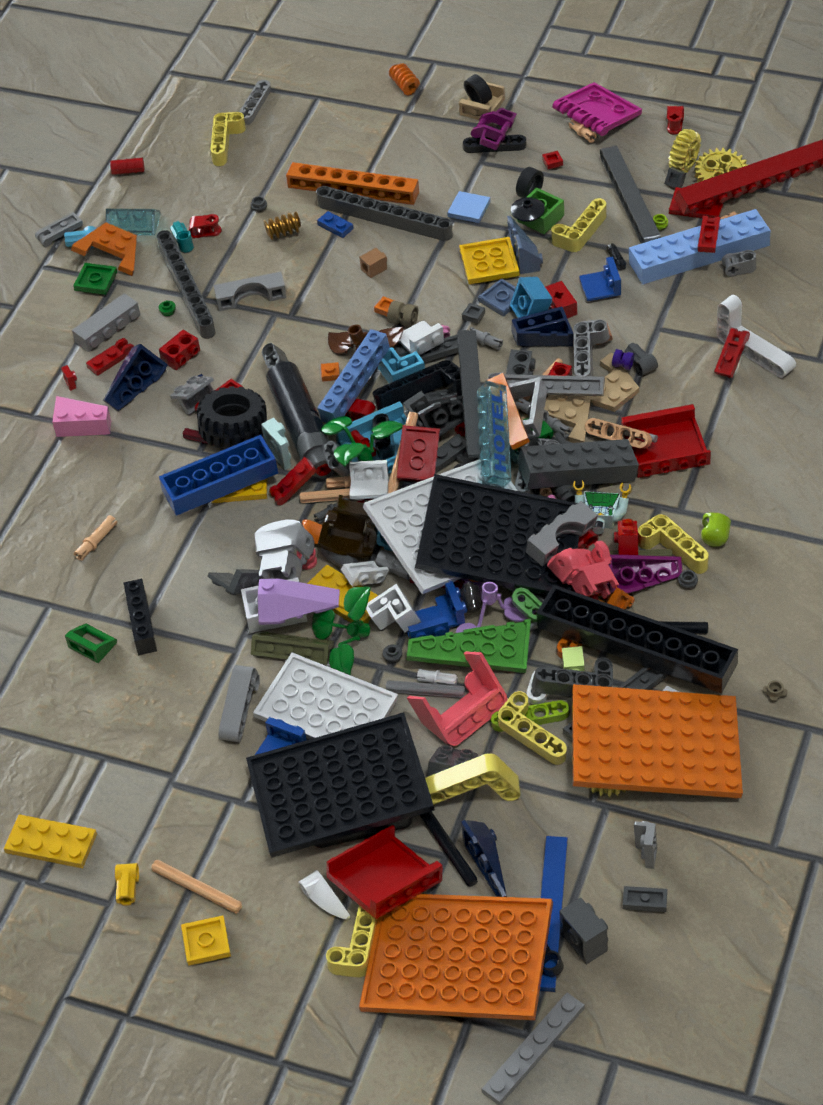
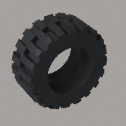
M229 386V388L223 387L217 391H211L200 400L197 407L199 434L208 444L225 449L259 435L263 437L261 424L267 421L264 399L257 392L254 393L253 390L245 389L244 387L235 388L234 386Z

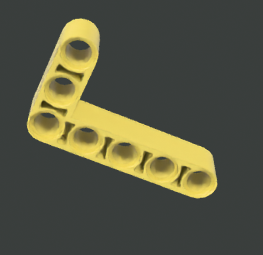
M484 754L425 778L433 805L486 784L506 801H514L520 797L518 775L495 754Z

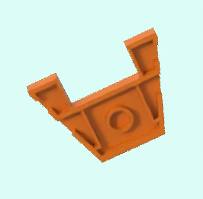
M106 222L72 245L71 251L86 256L91 246L122 258L123 260L119 264L118 270L132 276L134 272L137 235Z

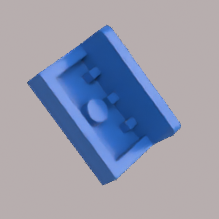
M453 581L445 584L446 595L436 597L435 602L442 616H446L449 628L465 623L464 613H467L465 602L460 601L461 593L459 588L454 586Z

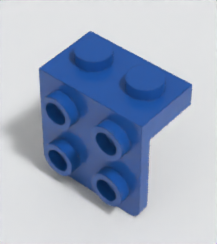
M432 606L415 611L421 622L408 626V631H406L409 639L430 635L436 637L448 633L449 625L446 616H442L439 607Z
M269 717L265 722L268 735L255 755L306 741L305 730L299 726L287 724L281 719Z

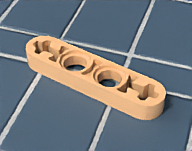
M596 418L588 419L585 424L587 433L609 440H622L623 432L628 430L630 433L628 440L631 446L645 449L652 443L651 435L641 430ZM592 424L601 426V430L592 428ZM609 426L614 428V433L611 436L607 435V428ZM636 437L644 438V439H645V442H641V441L635 440V438H636Z

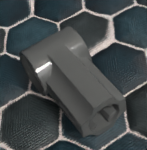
M633 342L625 349V353L631 352L635 354L633 364L640 376L658 368L654 355H648L638 344Z

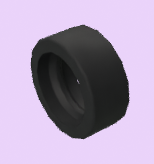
M474 74L464 81L465 91L472 101L486 104L492 99V92L488 84L479 75Z
M532 167L525 168L516 183L517 196L524 198L535 188L541 189L544 181L542 171Z

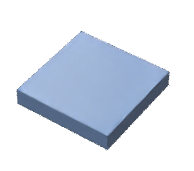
M459 191L447 212L448 217L480 223L491 202L490 197Z

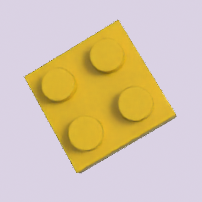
M223 915L181 924L188 966L231 957Z

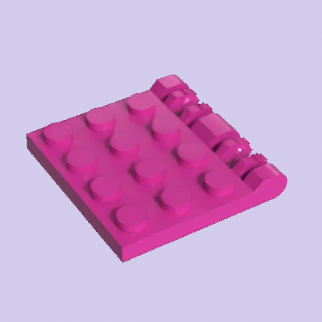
M595 82L555 100L552 105L553 109L560 111L562 114L567 113V117L572 118L579 124H584L586 128L591 127V130L600 136L606 135L609 130L642 113L640 107Z

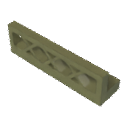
M258 631L252 635L251 655L288 659L291 653H295L317 663L327 665L330 649L334 647V641Z

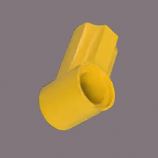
M138 863L116 864V902L123 906H128L135 902L136 882H139Z

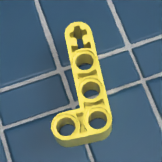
M241 112L218 113L213 118L210 150L215 166H223L227 163L229 135L240 134L246 130L244 115Z
M601 198L594 199L572 227L563 224L552 226V244L570 252L580 251L606 219V201Z
M656 515L638 528V546L640 548L651 549L661 543L667 549H671L673 555L681 557V561L690 570L697 574L707 571L709 557L707 550L666 515Z
M522 691L514 692L498 712L499 727L552 764L560 765L564 763L567 754L566 744L527 718L525 714L528 711V696ZM516 702H523V703H524V704L521 705V706L515 705ZM504 717L512 718L510 721L503 720ZM521 728H527L528 731H527V732H521V731H519V729H521ZM543 739L545 742L537 743L536 740Z
M361 906L358 907L350 948L332 947L326 953L328 969L332 974L349 977H363L366 975L377 919L373 918Z

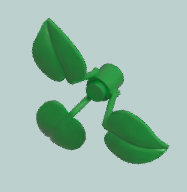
M339 416L328 421L322 426V432L326 435H333L344 430L347 433L352 444H343L334 450L336 460L346 467L355 457H357L358 462L374 461L371 454L374 452V438L382 439L401 430L404 424L396 421H384L372 428L373 434L370 437V447L362 443H355L347 428L352 424V420L346 416Z
M353 587L347 591L344 598V609L349 612L348 617L353 620L348 625L333 623L335 613L332 609L317 614L313 613L312 629L317 638L327 639L332 633V626L347 629V633L353 637L340 642L338 648H333L329 656L331 668L350 676L354 663V650L348 643L359 641L360 638H367L370 634L369 624L364 623L360 619L365 613L371 587Z

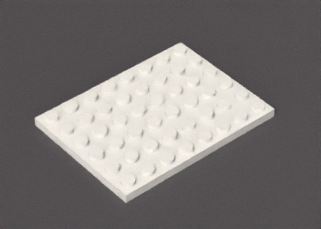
M492 455L439 474L518 491L504 471L495 469V464L498 463ZM434 477L365 502L363 505L364 510L422 594L440 588L450 581L454 582L462 579L415 568Z

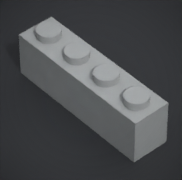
M124 293L72 330L75 343L87 352L91 351L141 315L138 302Z

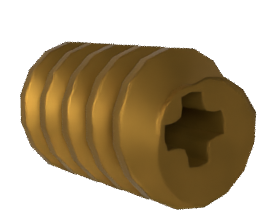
M296 211L294 212V217L291 213H288L287 218L285 215H281V220L278 216L275 217L274 221L269 218L268 224L264 220L267 235L271 240H273L274 234L277 238H280V233L286 236V231L292 235L293 229L299 233V227H301L300 218Z

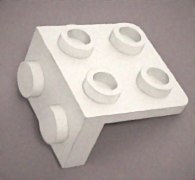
M421 321L404 330L399 343L410 354L417 351L421 355L444 342L443 326L437 323L431 327L425 321Z
M387 460L349 463L351 477L350 499L360 501L367 498L375 499L388 494L389 475Z

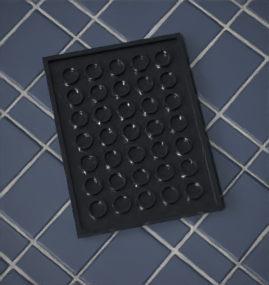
M434 474L415 568L484 583L493 582L496 585L513 589L525 588L530 592L548 595L553 585L571 591L572 585L562 584L559 578L547 567V563L541 566L526 553V548L528 545L527 540L531 535L538 534L546 524L550 525L558 515H563L571 505H576L577 503ZM566 533L556 538L559 544L556 554L568 548L578 549L579 535Z
M404 712L246 757L271 858L435 811Z

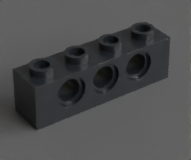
M143 579L123 582L138 656L157 652Z

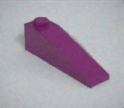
M610 555L612 560L609 567L619 583L617 587L627 594L678 578L682 573L681 557ZM607 582L610 592L613 593L616 588L613 589L611 584Z

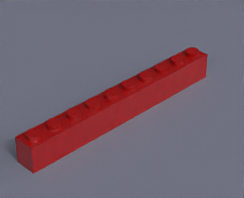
M823 139L677 190L674 199L683 215L692 214L699 209L709 208L714 204L724 203L728 199L738 198L742 194L753 193L762 187L767 188L771 184L781 183L788 178H796L805 172L810 173L814 169L823 168Z

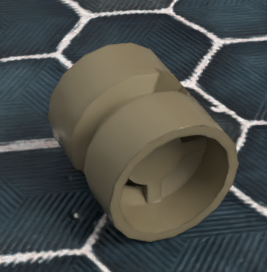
M392 301L388 309L387 320L389 323L397 325L401 323L402 326L411 327L417 322L418 306Z

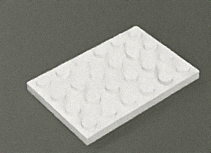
M291 653L254 710L253 715L255 718L265 722L271 717L281 719L293 726H299L305 730L307 739H313L388 717L398 700V694Z

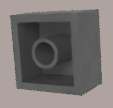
M580 897L559 911L560 933L586 965L608 951V926L602 918L599 919L596 916L594 908L590 903H585Z

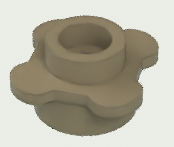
M770 681L767 686L763 687V692L768 694L771 701H777L778 698L787 695V689H784V685L780 681Z

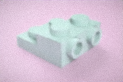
M275 418L267 420L261 424L264 440L276 461L284 470L291 468V454L288 451L289 442L284 434L286 432L285 427L281 422L278 423Z

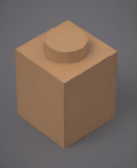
M377 248L359 257L361 270L370 278L387 270V256Z

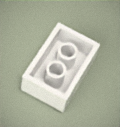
M298 578L288 579L289 581L299 582ZM258 586L241 589L250 633L307 622L306 614H304L303 618L297 619L293 617L286 619L285 623L259 625Z

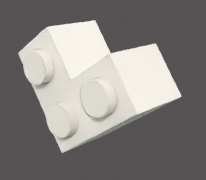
M397 584L368 602L366 607L371 619L380 630L396 621L402 630L406 632L408 631V626L421 622Z

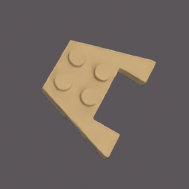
M610 353L600 360V366L610 372L605 376L604 396L581 397L591 399L594 406L615 412L639 393V386L623 367L612 366L614 354Z
M549 395L546 398L544 410H547L552 418H558L561 423L573 427L572 432L568 436V441L572 443L585 442L587 433L585 424L589 419L591 399L571 395ZM525 414L524 416H522V417H521L522 421H523V419H525V418H529V416H527V414Z

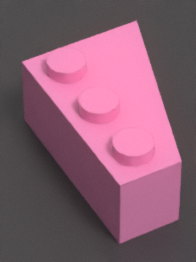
M56 396L52 422L56 437L110 434L112 421L108 406Z

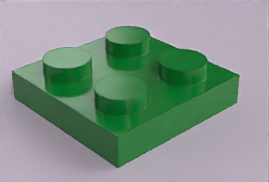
M84 263L73 285L74 291L106 295L118 272L117 267Z

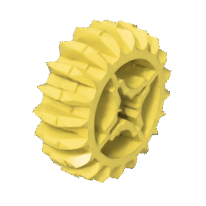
M683 129L679 132L671 147L669 167L688 173L692 166H694L701 146V138L697 132L691 129Z

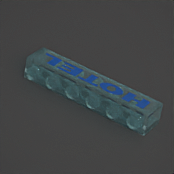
M486 380L477 390L479 404L477 408L479 413L478 428L480 429L479 444L481 447L480 475L482 476V484L504 488L511 481L507 390L505 385Z

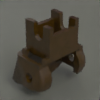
M339 495L337 507H333V510H328L323 521L318 541L319 547L345 556L362 558L372 556L377 538V527L364 510V503L342 499L343 495ZM365 523H366V531H369V534H368V535H367V533L363 532L364 527H365Z

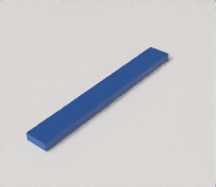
M546 836L541 898L552 899L553 901L547 944L552 951L559 953V911L563 905L568 837ZM551 959L546 962L544 967L553 968L558 964V960ZM542 973L540 991L555 992L557 976L549 977Z

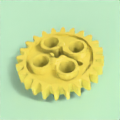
M716 148L715 152L709 149L708 154L704 152L703 157L699 156V160L696 161L694 172L695 178H698L697 183L747 166V160H742V155L737 156V151L731 153V149L727 152L724 148L721 151Z

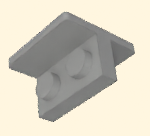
M192 376L187 380L188 383L175 388L174 393L170 397L171 399H178L185 413L191 414L195 411V405L206 394L213 391L210 383L214 379L213 377Z

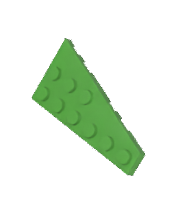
M525 619L524 622L514 623V621L507 622L506 625L501 626L489 625L465 629L463 632L454 634L453 632H448L445 635L436 637L430 635L412 638L408 641L406 660L471 667L463 653L466 651L482 652L493 670L526 673L531 619Z

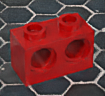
M181 330L159 348L161 360L174 370H178L201 351L198 338L185 330Z

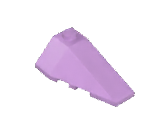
M259 579V625L285 623L286 619L293 617L299 619L303 618L304 614L311 612L317 614L338 608L340 590L284 579Z

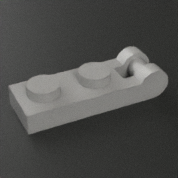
M72 212L38 230L35 233V237L41 241L43 246L48 247L52 241L64 236L65 232H71L83 226V222Z

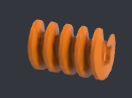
M406 64L393 65L389 70V76L405 95H412L419 87V79Z

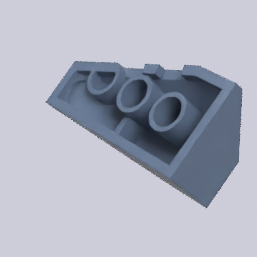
M507 216L508 231L520 274L540 271V264H543L542 254L538 253L536 245L511 216Z

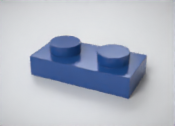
M329 211L317 220L318 226L341 238H344L354 229L352 223Z

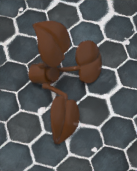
M357 324L350 326L348 332H329V347L335 354L347 353L354 345L357 350L366 337L367 332H363L361 326ZM403 327L383 329L379 332L387 335L391 348L398 344L404 329Z

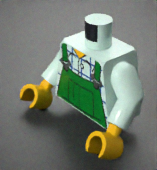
M583 480L581 488H576L574 481L573 489L576 491L575 503L582 501L598 514L595 527H593V531L596 534H602L604 528H613L615 522H618L626 514L629 501L627 496L632 492L630 484L627 491H623L624 483L620 484V491L622 492V497H620L619 493L584 491V494H582L584 489Z

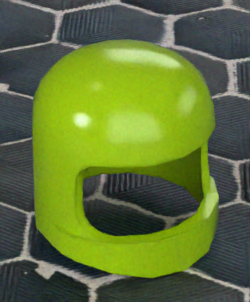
M705 513L702 519V524L705 528L701 531L703 542L711 547L724 545L729 538L731 520L721 513Z

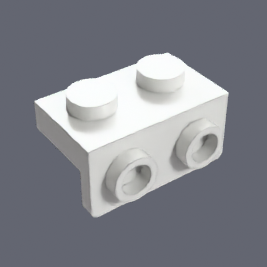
M374 561L343 564L341 571L351 586L382 583L389 569L388 567L378 568Z

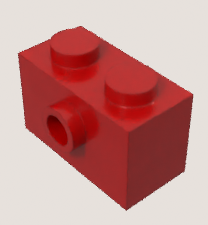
M632 519L618 521V531L614 532V543H618L619 555H638L637 521Z

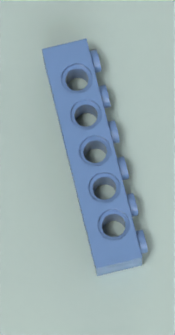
M370 329L317 409L322 422L327 423L333 418L345 416L390 349L385 333Z

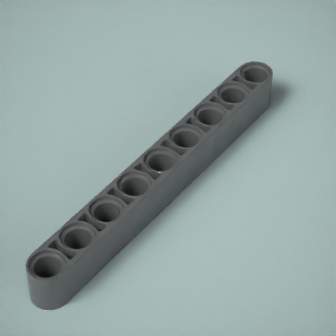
M617 145L600 149L601 161L640 243L661 238Z
M327 186L319 187L316 190L318 206L322 209L442 241H448L453 237L452 221L448 218Z
M168 230L160 231L157 233L159 250L201 337L205 339L212 338L216 333L212 315L171 232Z

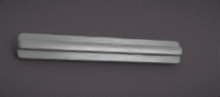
M388 680L386 683V690L393 693L462 698L465 695L464 686Z

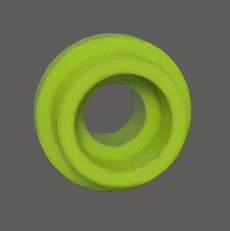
M656 214L653 217L657 229L661 230L668 226V219L665 215Z

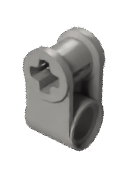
M752 250L729 253L724 255L721 260L722 264L726 267V275L730 277L752 273L756 270V253Z

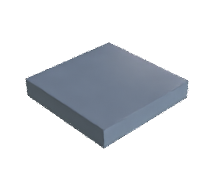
M501 278L479 295L478 301L504 317L512 311L510 303L516 287Z

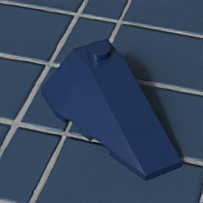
M142 344L132 347L103 401L116 411L120 410L138 394L156 382L168 364Z
M461 821L464 847L495 896L507 897L495 842L497 840L493 829H488L484 822Z

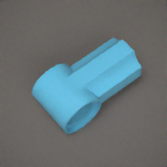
M87 226L84 228V231L65 232L66 247H71L75 242L97 228Z

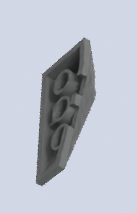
M488 388L481 390L484 410L495 402L492 401ZM462 395L433 403L418 412V418L423 426L440 429L439 436L464 422Z

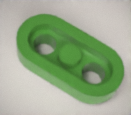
M517 588L511 597L512 604L528 619L537 622V615H534L532 611H538L542 602L528 589ZM522 597L524 601L520 602L518 598Z

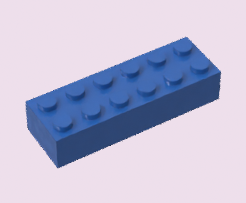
M259 435L159 476V481L163 494L177 516L278 474L276 458L263 437Z

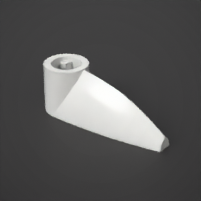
M316 870L299 881L304 894L320 908L345 920L350 918L349 913L319 871Z

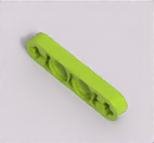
M562 700L530 705L525 716L538 725L563 721L569 716V705ZM499 711L491 716V726L495 731L503 732L498 725ZM538 711H543L545 713V716L537 717L535 716V713ZM504 717L503 720L509 721V717Z

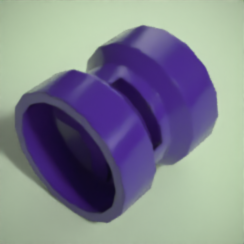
M616 349L612 358V366H621L626 370H631L635 354L631 352L624 353L622 350Z

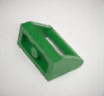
M87 623L70 630L65 635L68 648L96 663H99L117 643L116 638ZM89 633L104 642L96 645L83 638V636Z

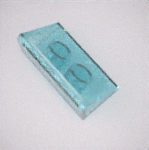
M106 209V222L135 235H155L161 212L156 209Z

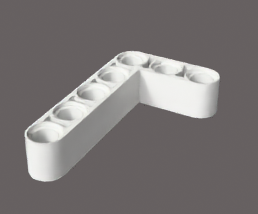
M736 295L729 296L718 305L717 336L724 344L731 328H737L738 331H749L741 326L742 302ZM749 331L750 337L743 349V356L779 378H783L796 367L793 357Z

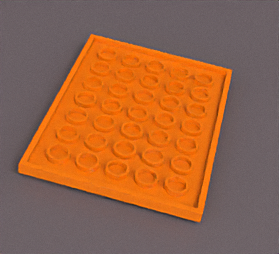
M573 684V786L742 798L743 789L736 696Z
M419 894L379 917L376 923L359 1005L361 1012L535 1021L553 908L552 899Z

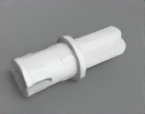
M419 669L417 677H420L417 678L418 682L457 685L458 681L457 675L442 673L440 670L435 672Z

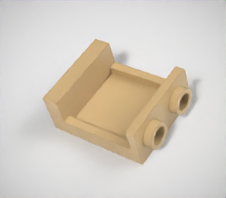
M486 82L492 92V99L486 104L474 102L469 97L467 100L461 99L459 101L460 115L479 120L482 114L492 111L496 112L505 100L504 86Z

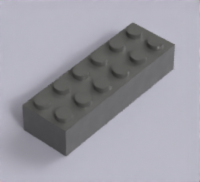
M628 439L523 446L520 449L518 466L527 489L562 487L564 485L573 486L574 481L575 486L582 485V480L584 485L635 481L639 467Z

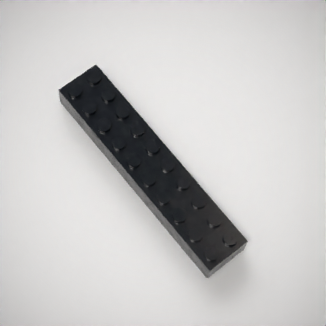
M553 585L536 613L537 627L539 629L721 694L738 665L737 648Z

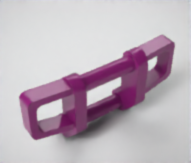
M499 108L496 112L492 111L482 114L479 118V123L472 129L471 136L474 138L481 137V145L497 150L501 141L504 140L507 130L514 124L517 114L504 108ZM495 123L502 126V128L498 130L486 124ZM485 136L493 140H496L497 142L486 139Z

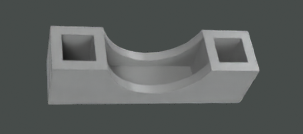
M281 272L214 285L219 311L236 308L241 299L250 295H260L269 301L287 298Z
M582 501L576 505H571L563 515H558L550 525L546 524L538 534H533L529 537L526 553L541 566H544L557 553L559 544L556 538L566 533L583 536L595 527L598 514Z

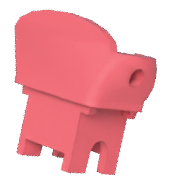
M602 540L594 543L595 547L592 551L568 548L554 555L548 561L547 567L559 578L562 584L572 585L576 593L588 597L601 594L604 599H607L611 594L607 582L611 584L613 589L619 585L609 567L612 560L609 548Z

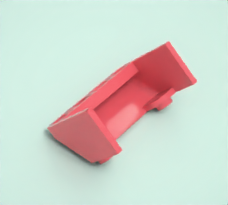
M466 651L463 653L472 668V671L466 675L464 680L465 687L469 693L441 715L436 708L429 705L425 697H407L421 723L447 745H459L489 721L492 714L499 711L508 700L504 689L482 652Z

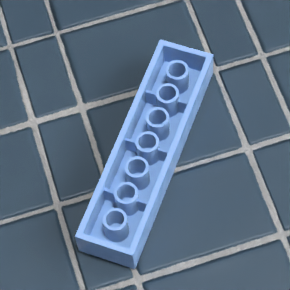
M754 209L720 220L715 253L698 252L701 226L629 247V264L643 285L721 261L723 256L729 253L745 250L754 251L770 246L771 230L758 211Z

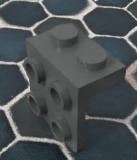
M236 569L234 575L209 572L207 575L213 584L224 587L225 591L231 595L242 594L241 589L259 586V579H261L259 577L260 570Z
M448 745L438 747L428 762L427 777L477 758L478 754L469 749H453V747Z

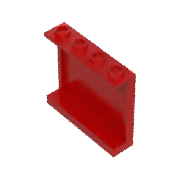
M693 404L621 417L622 426L658 436L657 442H652L648 448L631 446L639 464L636 474L637 478L710 464L711 451L707 450L695 419V407ZM623 435L624 439H629V436ZM635 438V440L645 442V440Z
M394 825L381 830L379 833L327 861V878L375 919L442 881L443 865L438 861L429 865L395 837Z

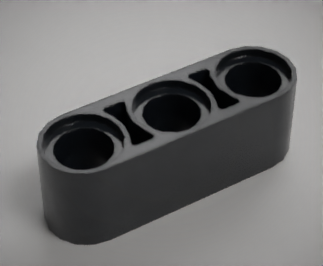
M381 413L374 416L372 421L373 427L381 422L389 421L388 415ZM393 434L382 439L374 438V445L379 460H386L395 456Z

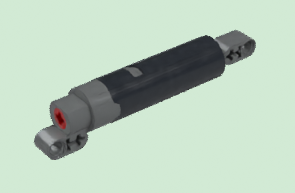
M273 343L266 344L262 349V356L269 368L266 380L300 460L304 457L308 458L317 470L314 475L322 480L331 477L335 472L343 477L349 475V463L344 467L334 456V450L340 445L330 441L328 435L322 432L323 423L296 364L289 362L285 352Z

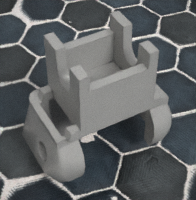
M280 520L262 526L255 532L256 554L262 559L259 577L267 579L270 573L271 579L288 580L298 578L300 581L302 565L306 564L307 559L310 558L314 550L313 536L303 527L302 523L297 520ZM295 549L302 554L301 560L293 553Z

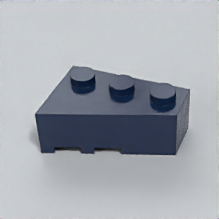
M563 307L512 319L511 332L517 346H573L574 333Z

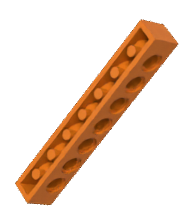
M292 162L286 174L288 188L316 191L319 187L327 186L376 200L410 205L415 204L419 194L418 179L295 162Z

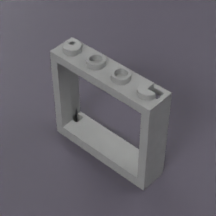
M538 377L508 384L514 399L533 395L530 417L522 422L528 438L539 437L547 396V388L542 378ZM493 427L485 428L486 447L494 446L496 435H500L504 443H509L505 429L504 431L495 429L496 434H493ZM496 441V444L499 445L502 444V442Z

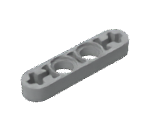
M260 80L256 83L239 111L244 115L245 125L253 122L270 94L271 86L268 80Z

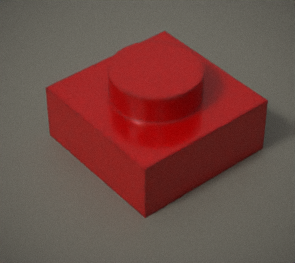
M558 151L542 154V160L547 169L563 166V159Z
M68 365L61 367L69 390L76 389L75 381H77V376L74 370L71 371Z

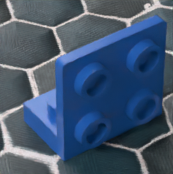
M613 257L606 258V265L603 266L604 271L579 276L587 301L621 295V278Z

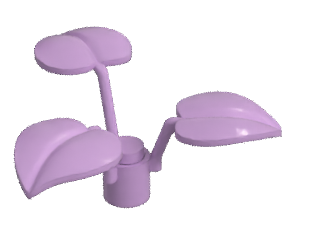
M465 578L460 579L465 581L464 589L460 590V601L472 604L475 601L480 602L482 600L483 605L478 625L476 626L472 623L461 624L457 628L456 633L463 632L465 629L481 627L486 605H493L496 600H498L501 609H505L504 615L506 618L515 622H522L528 619L512 604L511 597L506 598L504 604L502 603L501 594H497L498 586L495 583L472 582ZM518 598L520 602L524 601L523 598Z

